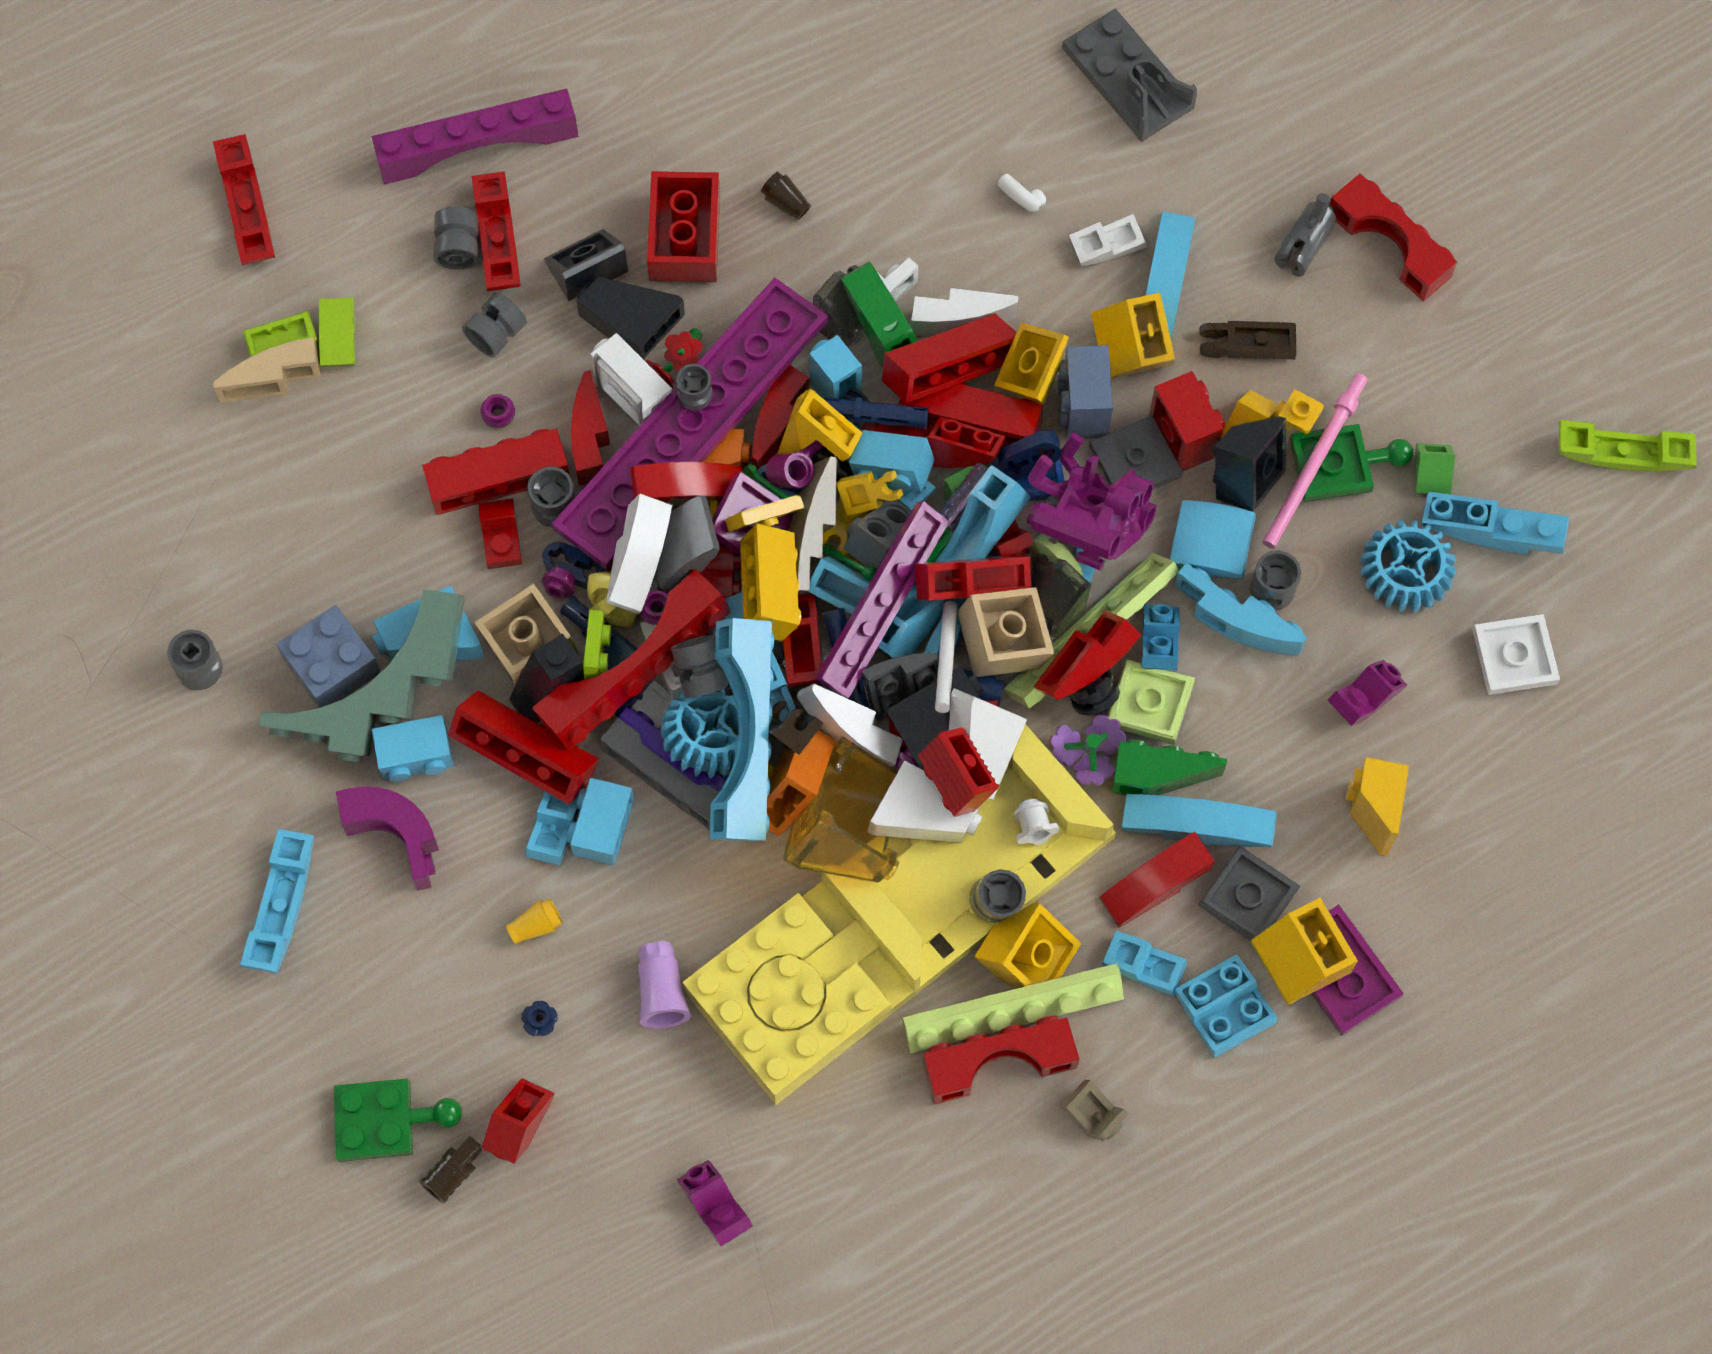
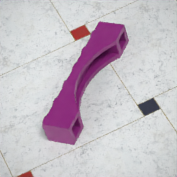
M566 88L371 137L385 185L417 177L444 159L478 147L511 142H530L547 145L579 136L575 113L568 89Z

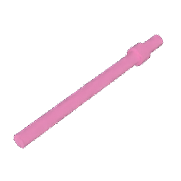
M1356 373L1346 392L1341 393L1334 405V414L1262 541L1266 547L1275 549L1347 417H1351L1359 404L1357 399L1368 381L1367 377L1363 374Z

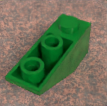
M871 262L863 264L840 278L881 367H883L884 353L917 342L913 329Z
M1141 740L1120 741L1111 793L1125 796L1127 794H1165L1223 776L1227 759L1220 758L1218 754L1210 751H1201L1195 754L1184 752L1182 748L1172 745L1158 748L1148 746L1146 742Z

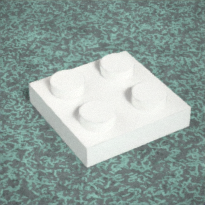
M1544 614L1474 625L1472 631L1488 695L1557 685L1559 683L1560 676Z

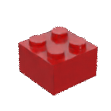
M1190 371L1154 387L1149 416L1152 415L1182 471L1214 459L1212 454L1216 441L1222 437L1225 422L1218 409L1213 410L1209 402V392L1205 383L1202 380L1198 381L1193 371Z

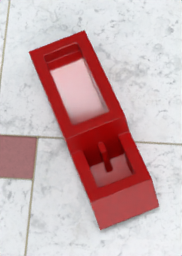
M791 365L772 384L757 419L752 452V463L757 470L767 464L770 458L777 454L797 398L810 389L809 377Z
M591 370L583 373L572 410V454L579 486L589 483L601 470L603 462L599 448L610 445L607 425Z
M1000 557L915 563L917 599L932 601L969 598L975 594L1031 588L1030 557Z
M812 593L798 595V609L801 610V621L797 629L792 631L783 640L788 687L819 683L815 678L823 665L818 605L816 597Z
M1104 610L1087 634L1077 630L1074 631L1033 687L1037 691L1056 700L1071 695L1094 682L1112 668L1130 650L1141 634L1125 618Z
M1193 832L1131 872L1104 892L1099 898L1120 928L1178 894L1182 887L1211 871L1215 861L1196 832Z

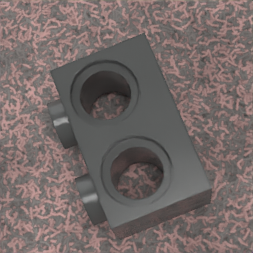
M898 500L886 501L878 509L870 510L863 519L857 517L847 530L849 538L843 549L866 567H874L877 572L911 510Z

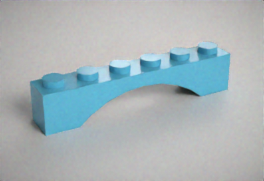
M991 465L970 492L960 522L935 562L986 558L1030 500L1031 496L1016 481ZM915 583L880 642L878 649L892 659L912 655L942 616L943 604L953 599L919 600L916 596Z
M730 618L716 622L715 659L723 669L734 694L738 711L739 736L737 753L731 773L722 790L711 803L710 840L733 842L766 841V833L769 829L767 796L770 792L768 760L771 756L769 724L772 719L770 687L773 683V671L770 667L771 651L774 646V635L771 632L772 622Z

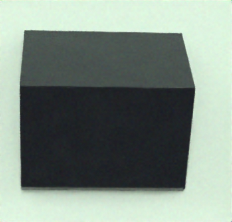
M604 229L544 258L546 265L568 301L576 298L585 285H591L598 277L613 280L628 272L626 251L623 243Z

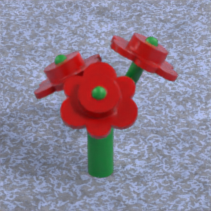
M693 328L689 332H681L679 336L676 334L669 335L665 339V346L668 350L664 353V358L669 363L664 368L650 360L645 361L672 390L674 389L672 385L674 381L668 373L673 369L680 371L684 366L696 364L699 361L698 354L703 349L702 342L700 341L702 332L697 328Z

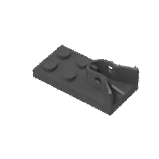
M1116 8L1063 41L1062 49L1141 142L1194 109L1197 97L1196 86L1194 84L1190 86L1177 80Z

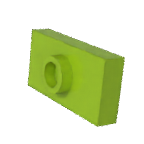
M308 311L242 331L250 357L275 346L314 337L316 346L319 345Z

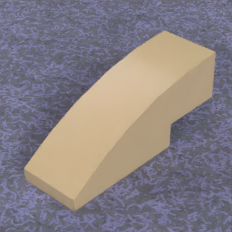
M314 337L291 341L269 348L229 369L213 382L219 402L288 394L287 381L321 377L319 352Z

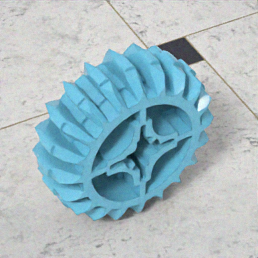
M1401 519L1397 522L1396 529L1390 523L1384 525L1383 532L1375 531L1372 535L1373 541L1369 540L1364 546L1366 553H1363L1360 558L1361 564L1364 565L1360 572L1361 577L1368 578L1365 583L1366 589L1376 588L1373 595L1374 600L1385 597L1386 608L1392 606L1393 602L1397 603L1400 613L1405 610L1406 605H1410L1415 613L1419 611L1421 604L1429 609L1432 607L1434 600L1441 601L1445 596L1444 591L1450 590L1453 584L1451 579L1456 574V568L1452 567L1456 561L1455 555L1448 554L1451 549L1450 543H1440L1443 537L1442 532L1432 535L1430 534V524L1424 526V529H1420L1416 519L1411 522L1410 527H1406V524ZM1390 549L1393 562L1390 563L1388 568L1383 569L1381 555ZM1402 563H1407V568ZM1433 563L1435 578L1426 583L1424 569H1426L1428 564ZM1408 565H1412L1414 569H1409Z
M723 688L718 692L685 698L682 691L678 695L677 700L670 702L666 713L663 714V725L660 735L664 739V751H671V762L682 761V771L692 767L694 768L695 776H698L701 771H705L710 779L718 771L725 778L729 774L730 769H732L737 753L739 736L738 711L734 694L731 696L725 695Z

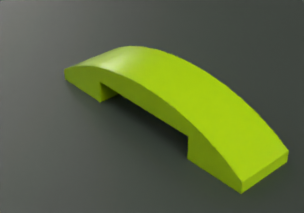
M1560 420L1558 422L1559 454L1581 463L1633 471H1675L1694 469L1697 466L1696 434L1662 430L1658 436L1595 430V424L1569 420Z

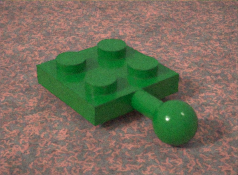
M1360 425L1342 426L1303 496V500L1307 502L1372 492L1374 484L1369 464L1388 461L1394 466H1405L1413 457V448L1408 441L1395 439L1386 448L1365 451ZM1325 429L1313 430L1308 434L1303 432L1291 434L1290 443L1298 477Z
M408 1078L335 1085L336 1160L345 1162L413 1155L412 1124L436 1122L444 1128L453 1127L461 1120V1105L452 1098H443L434 1107L411 1109V1086Z

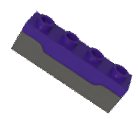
M626 707L620 714V717L614 721L600 738L602 751L710 831L711 803L722 790L729 775H726L724 778L715 772V775L710 779L705 771H701L698 776H695L694 768L692 767L682 771V761L671 762V751H664V739L661 738L660 731L654 727V721L642 711L635 713Z

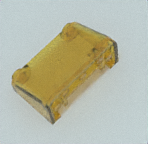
M842 736L833 747L817 796L792 823L783 860L795 868L875 883H879L883 879L889 880L899 866V861L896 860L897 852L890 847L887 848L888 836L872 835L867 830L872 817L898 771Z

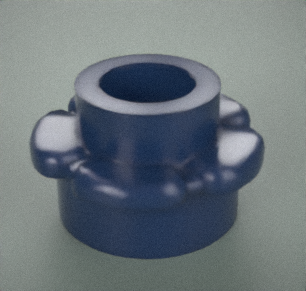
M535 1001L532 1003V1006L524 1008L521 1020L524 1022L523 1028L528 1034L532 1036H546L554 1030L558 1015L555 1008L549 1007L547 1002ZM539 1015L543 1017L540 1022L536 1021V1017Z

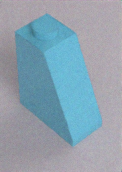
M451 585L439 590V592L455 594ZM421 599L373 620L378 632L372 635L380 654L387 652L391 661L401 649L417 618ZM463 610L456 661L478 660L483 658L484 654L481 644Z

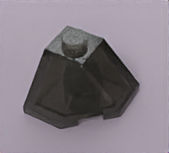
M850 266L847 270V274L857 269L858 266ZM839 270L834 272L813 296V305L828 315V323L819 333L829 340L838 335L845 345L849 347L853 342L858 343L864 337L865 332L840 279L847 274Z
M1037 553L1033 556L1030 568L1032 573L1031 588H1037L1050 638L1054 641L1084 616L1091 584L1066 560L1058 558L1054 562H1049L1045 554Z

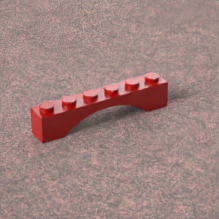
M695 569L669 591L664 611L657 626L647 640L630 657L616 667L596 677L557 686L532 708L548 731L569 751L576 744L583 742L588 734L600 723L611 718L616 710L627 700L638 695L643 687L654 677L665 672L674 661L671 651L672 646L689 639L704 636L708 631L716 627L717 621L724 620L731 613L723 595Z

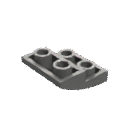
M699 495L670 513L669 524L656 569L660 589L671 591L681 579L685 578L689 569H697L699 572H702L720 550L706 496Z
M935 653L901 656L862 670L871 710L876 712L875 718L877 721L889 716L886 711L887 709L937 680L939 658Z

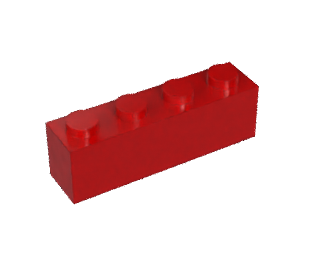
M992 314L884 353L881 381L905 403L914 401L1002 368L1017 332L998 315Z
M965 383L951 386L905 403L902 399L898 402L899 405L929 407L927 424L935 426L940 417H944L1005 436V442L1001 449L1039 432L1042 425L1043 405L1025 398L1017 399L1005 396L994 390L985 391L969 387Z
M557 428L552 430L539 429L531 433L530 436L519 439L506 438L499 441L496 445L485 448H469L463 454L452 457H436L429 463L422 465L436 515L528 491V483L531 476L544 467L553 466L561 468L570 476Z
M479 690L456 708L448 732L449 737L567 804H570L579 796L581 788L586 789L588 787L589 780L592 778L599 758L576 745L567 751L548 729Z

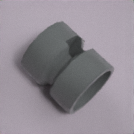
M447 207L437 211L434 215V235L436 237L434 243V262L441 267L454 270L474 266L478 261V245L476 240L478 236V215L473 210L464 207Z
M496 292L481 307L482 314L475 313L462 327L463 333L478 350L492 358L508 343L507 336L514 337L527 323L522 311L506 296Z
M552 466L536 471L529 480L528 494L533 515L542 525L552 528L554 520L575 498L572 479L563 469Z
M1280 550L1270 551L1262 555L1255 567L1250 584V594L1257 600L1268 602L1275 611L1289 606L1295 596L1301 577L1300 564L1296 558L1288 552Z
M186 630L174 636L169 643L167 655L181 683L193 690L208 689L216 684L221 677L223 666L221 658L208 635L199 630Z
M715 635L689 639L671 647L676 668L683 670L679 679L685 698L707 695L729 685L723 669L715 659Z
M999 869L988 873L973 885L969 901L977 917L986 922L996 923L1007 919L1021 909L1025 902L1026 890L1023 881L1018 875L1009 870Z

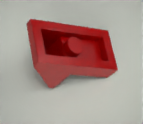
M514 499L479 503V521L483 534L487 568L495 569L523 564Z

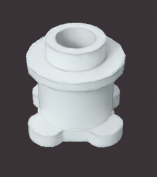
M1028 799L1020 803L1019 808L1014 812V819L1020 823L1022 833L1016 836L1018 844L1033 843L1034 845H1042L1047 843L1048 838L1053 834L1059 832L1058 824H1050L1047 815L1049 806L1045 802H1041L1038 799Z

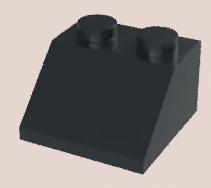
M1278 416L1232 426L1223 438H1219L1216 441L1212 454L1215 458L1213 483L1216 484L1217 500L1254 512L1286 471V418Z

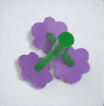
M1104 714L1097 715L1093 719V725L1086 728L1087 738L1085 742H1079L1080 733L1078 731H1071L1067 725L1059 726L1056 730V735L1051 736L1049 739V744L1052 747L1051 753L1059 763H1063L1067 767L1072 766L1075 759L1082 757L1081 762L1074 765V772L1077 773L1076 780L1082 785L1091 783L1098 786L1104 783V779L1112 778L1115 775V768L1110 764V759L1106 756L1098 758L1096 753L1104 751L1105 754L1112 755L1115 753L1116 747H1119L1120 741L1126 742L1125 733L1119 730L1121 728L1120 721L1117 719L1110 720Z

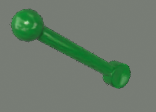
M750 464L743 469L745 475L755 479L780 499L789 498L787 494L758 474L754 465Z
M823 544L824 554L837 558L863 573L865 579L872 580L876 573L874 567H865L835 550L834 546Z

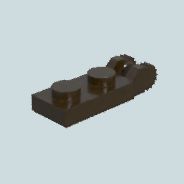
M1228 321L1227 323H1203L1199 327V334L1202 337L1220 339L1226 336V342H1206L1201 344L1200 355L1208 358H1220L1227 355L1228 358L1295 360L1296 357L1295 323Z

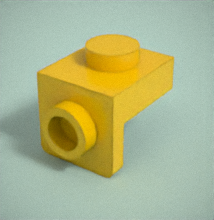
M1294 389L1287 402L1281 400L1272 418L1278 416L1286 418V437L1292 427L1308 434L1323 411L1324 405Z

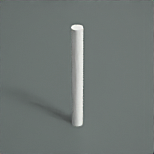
M946 601L943 604L935 709L939 713H946L950 709L957 604L953 601Z

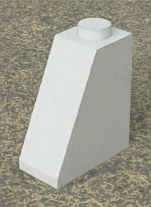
M954 688L951 693L949 730L961 727L966 729V734L970 736L969 740L973 741V746L977 748L976 752L981 754L980 758L988 766V771L992 772L991 776L995 778V783L1000 785L1027 719ZM997 790L989 797L990 799H994Z
M904 761L872 817L867 832L876 836L961 843L966 833L973 836L983 816L978 814V808L975 812L954 817L944 807L942 796L933 781L925 775L923 770Z

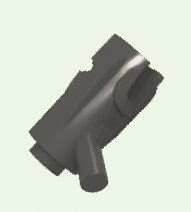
M1321 193L1317 196L1315 202L1307 204L1275 255L1274 261L1276 265L1283 269L1291 257L1292 248L1298 249L1301 243L1304 244L1295 262L1297 265L1293 271L1295 276L1300 277L1305 274L1337 221L1334 210L1329 205L1331 198L1327 194Z

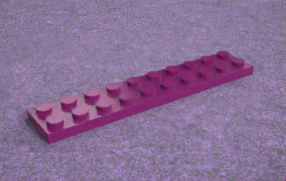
M774 277L696 363L705 367L711 376L713 395L709 405L697 411L686 409L679 402L676 386L554 520L552 529L607 570L613 564L617 540L623 536L628 505L634 500L630 468L637 465L654 463L704 462L828 323V315Z

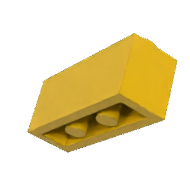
M756 523L740 540L743 618L772 622L771 632L774 635V640L783 641L792 631L797 629L801 621V610L798 609L800 582L796 573L798 550L795 548L794 532Z

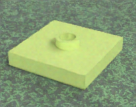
M1126 659L1118 683L1120 695L1118 700L1110 707L1107 717L1110 720L1117 719L1120 721L1121 728L1119 730L1175 745L1195 683V677L1169 670L1141 668V663Z

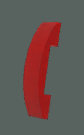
M246 134L213 141L241 264L246 265L275 258L265 207Z
M505 171L471 176L478 215L487 292L521 287Z
M667 462L633 466L630 468L634 499L639 494H643L666 503L671 499L691 500L702 495L706 496L707 500L721 501L734 474L744 473V468L710 462Z

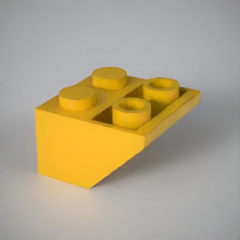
M1160 292L1127 299L1091 312L1097 345H1108L1111 379L1173 365L1175 356Z
M1321 897L1288 913L1251 940V944L1287 1006L1352 973L1358 962Z

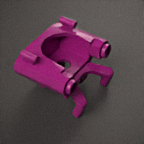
M1072 433L1061 449L1059 459L1070 475L1069 480L1056 483L1045 477V474L1053 464V461L1045 455H1041L1028 475L1030 484L1039 490L1060 498L1057 507L1041 502L1040 505L1035 503L1029 511L1027 523L1031 524V529L1083 549V552H1078L1076 561L1101 571L1105 563L1104 560H1101V557L1108 560L1118 558L1140 540L1145 531L1151 526L1157 507L1156 504L1149 502L1154 482L1136 475L1135 470H1130L1111 486H1108L1103 478L1096 473L1099 457L1091 456L1086 460L1085 467H1080L1073 456L1084 439L1077 433Z

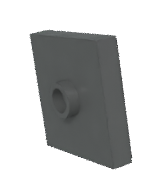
M1152 415L1090 441L1089 447L1093 455L1099 457L1098 464L1110 486L1130 470H1135L1137 476L1154 482L1153 490L1177 480L1183 475L1182 469Z
M1239 845L1200 900L1198 906L1251 941L1277 922L1298 892L1300 885Z

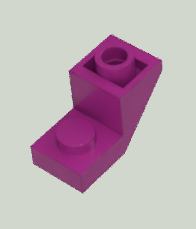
M1383 659L1369 665L1351 685L1335 691L1327 701L1353 726L1368 719L1400 693L1407 684L1401 678L1399 670Z
M709 1160L690 1168L685 1175L677 1179L703 1223L720 1246L753 1227L747 1214L733 1198L722 1176Z

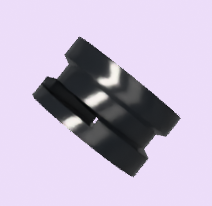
M1111 669L1094 682L1068 695L1074 710L1078 714L1093 715L1111 707L1118 700L1120 690L1117 683L1113 681L1114 677Z

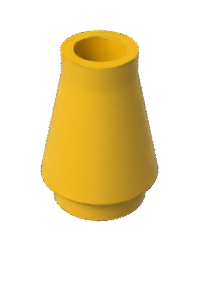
M550 898L543 902L539 899L513 922L507 924L506 929L512 941L518 944L528 939L557 932L556 927L562 925L563 921Z

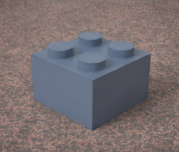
M1108 345L1066 347L1065 360H1061L1059 375H1057V395L1061 396L1059 426L1066 427V439H1069L1072 433H1077L1083 439L1100 438L1109 433L1113 401Z
M334 605L276 644L283 660L318 708L340 701L381 672L376 658L337 605Z

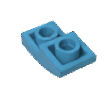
M1144 604L1141 668L1177 671L1180 629L1179 607H1170L1166 604Z

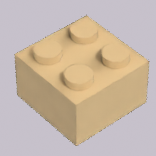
M534 583L474 622L484 641L515 685L531 653L562 633L575 652L579 653L572 637Z
M1036 587L971 595L957 611L975 677L1040 669L1054 654Z

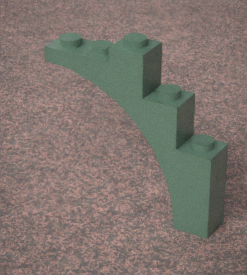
M424 589L417 618L405 643L390 664L370 683L345 699L318 709L294 713L261 712L259 726L270 728L269 735L291 738V731L305 733L304 740L326 743V737L330 736L328 751L338 752L337 759L359 762L360 755L370 756L373 741L372 729L375 727L376 714H380L379 722L393 724L401 723V718L412 719L418 676L421 677L420 684L442 687L443 680L453 681L465 596Z

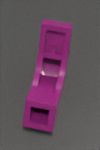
M366 786L336 791L341 822L347 836L377 830L396 835L407 847L412 877L417 891L431 888L430 875L436 874L430 852L439 851L431 826L421 810L406 797L384 788Z

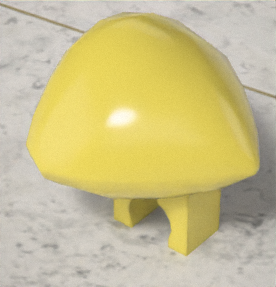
M605 571L590 574L587 583V593L593 607L589 610H604L605 620L611 625L627 628L633 627L638 614L606 603L611 572Z

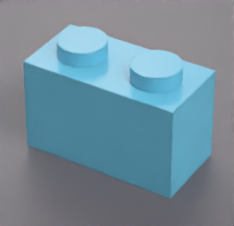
M836 335L830 340L824 339L818 342L809 353L810 384L823 399L824 396L841 399L851 388L862 392V365L841 338Z
M862 430L863 433L849 461L853 474L858 475L872 471L876 480L886 472L895 470L897 477L893 481L886 483L888 488L895 490L902 488L903 492L913 491L922 493L935 460L927 438Z
M827 556L820 559L810 580L809 592L840 609L844 608L846 612L852 614L871 580L865 579L863 573Z
M443 715L372 729L378 769L383 780L389 779L392 782H400L409 779L410 775L424 772L427 775H436L444 772L446 768L454 767L448 730Z
M590 778L587 789L581 788L577 800V809H580V814L577 822H571L567 833V842L571 843L573 856L615 866L634 802L632 788Z

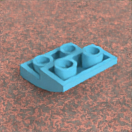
M1182 500L1170 560L1175 562L1178 569H1181L1187 562L1193 568L1198 567L1206 570L1210 577L1243 578L1256 514L1252 511L1223 504Z
M1237 954L1174 989L1188 1018L1214 1058L1277 1023L1276 1014L1257 989V981Z

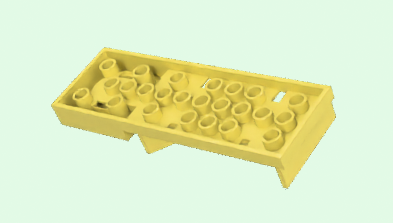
M1026 724L994 799L988 798L978 810V814L983 816L973 836L966 833L961 843L888 836L878 837L841 867L826 865L821 869L822 881L803 896L797 893L682 982L684 994L775 1106L982 944L992 927L1002 922H986L977 917L973 912L969 901L970 891L978 880L988 873L999 869L1009 870L1018 875L1023 881L1026 890L1025 902L1020 909L1022 910L1038 900L1115 839L1114 824ZM1038 799L1041 802L1047 803L1049 806L1047 815L1050 824L1057 823L1059 826V832L1048 838V842L1045 844H1018L1016 836L1022 833L1020 823L1014 819V812L1019 808V804L1025 800ZM1040 854L1055 870L1046 879L1030 863ZM872 857H875L884 867L874 876L864 865ZM939 933L954 950L944 959L929 942Z

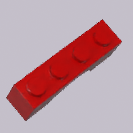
M1359 173L1331 197L1329 205L1334 210L1336 222L1350 235L1360 232H1376L1387 236L1397 244L1404 259V267L1399 280L1423 302L1452 278L1457 261L1450 250L1437 244L1422 225L1415 224L1405 214V211L1398 203L1391 202L1382 194L1375 182L1367 180Z
M1055 1015L1047 1016L1037 1020L1035 1026L1022 1029V1025H1012L1000 1030L1001 1034L986 1037V1034H976L967 1037L963 1044L951 1046L950 1043H940L930 1047L929 1052L923 1055V1065L934 1105L970 1096L972 1082L977 1072L985 1064L998 1058L1011 1057L1023 1060L1030 1064L1041 1077L1077 1069L1080 1059L1068 1017L1058 1019Z

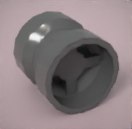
M689 364L681 368L676 377L679 402L688 410H702L712 400L710 373L705 367L698 364Z

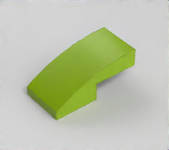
M354 297L319 299L320 366L356 365Z

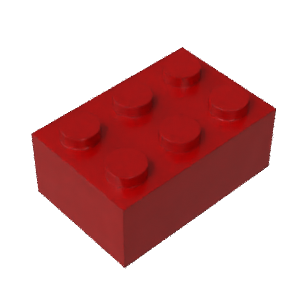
M651 171L647 250L649 281L717 282L720 215L719 172Z

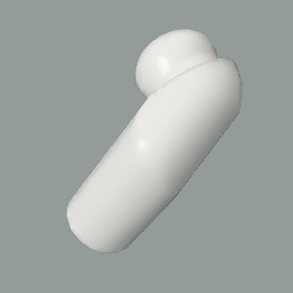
M1009 174L1003 175L998 181V187L1028 212L1039 211V207L1044 206L1046 203V197L1041 190L1034 189L1030 193Z

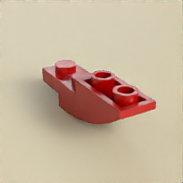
M940 417L935 426L927 424L926 430L877 423H864L862 426V430L927 438L935 458L932 467L963 468L991 463L1005 442V436L944 417Z

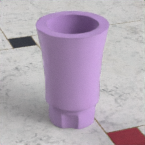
M666 941L642 945L638 949L641 997L640 1024L646 1028L661 1029L685 1023L691 1018V1013L684 996L678 960L675 958L673 946H671L670 942Z

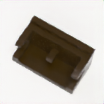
M780 701L772 708L769 735L783 746L800 755L823 725V722L800 708L789 712L785 719L781 721L779 714L785 709L787 703Z

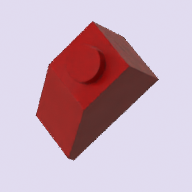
M521 1078L493 1111L481 1149L494 1154L499 1159L515 1164L529 1147L555 1093Z

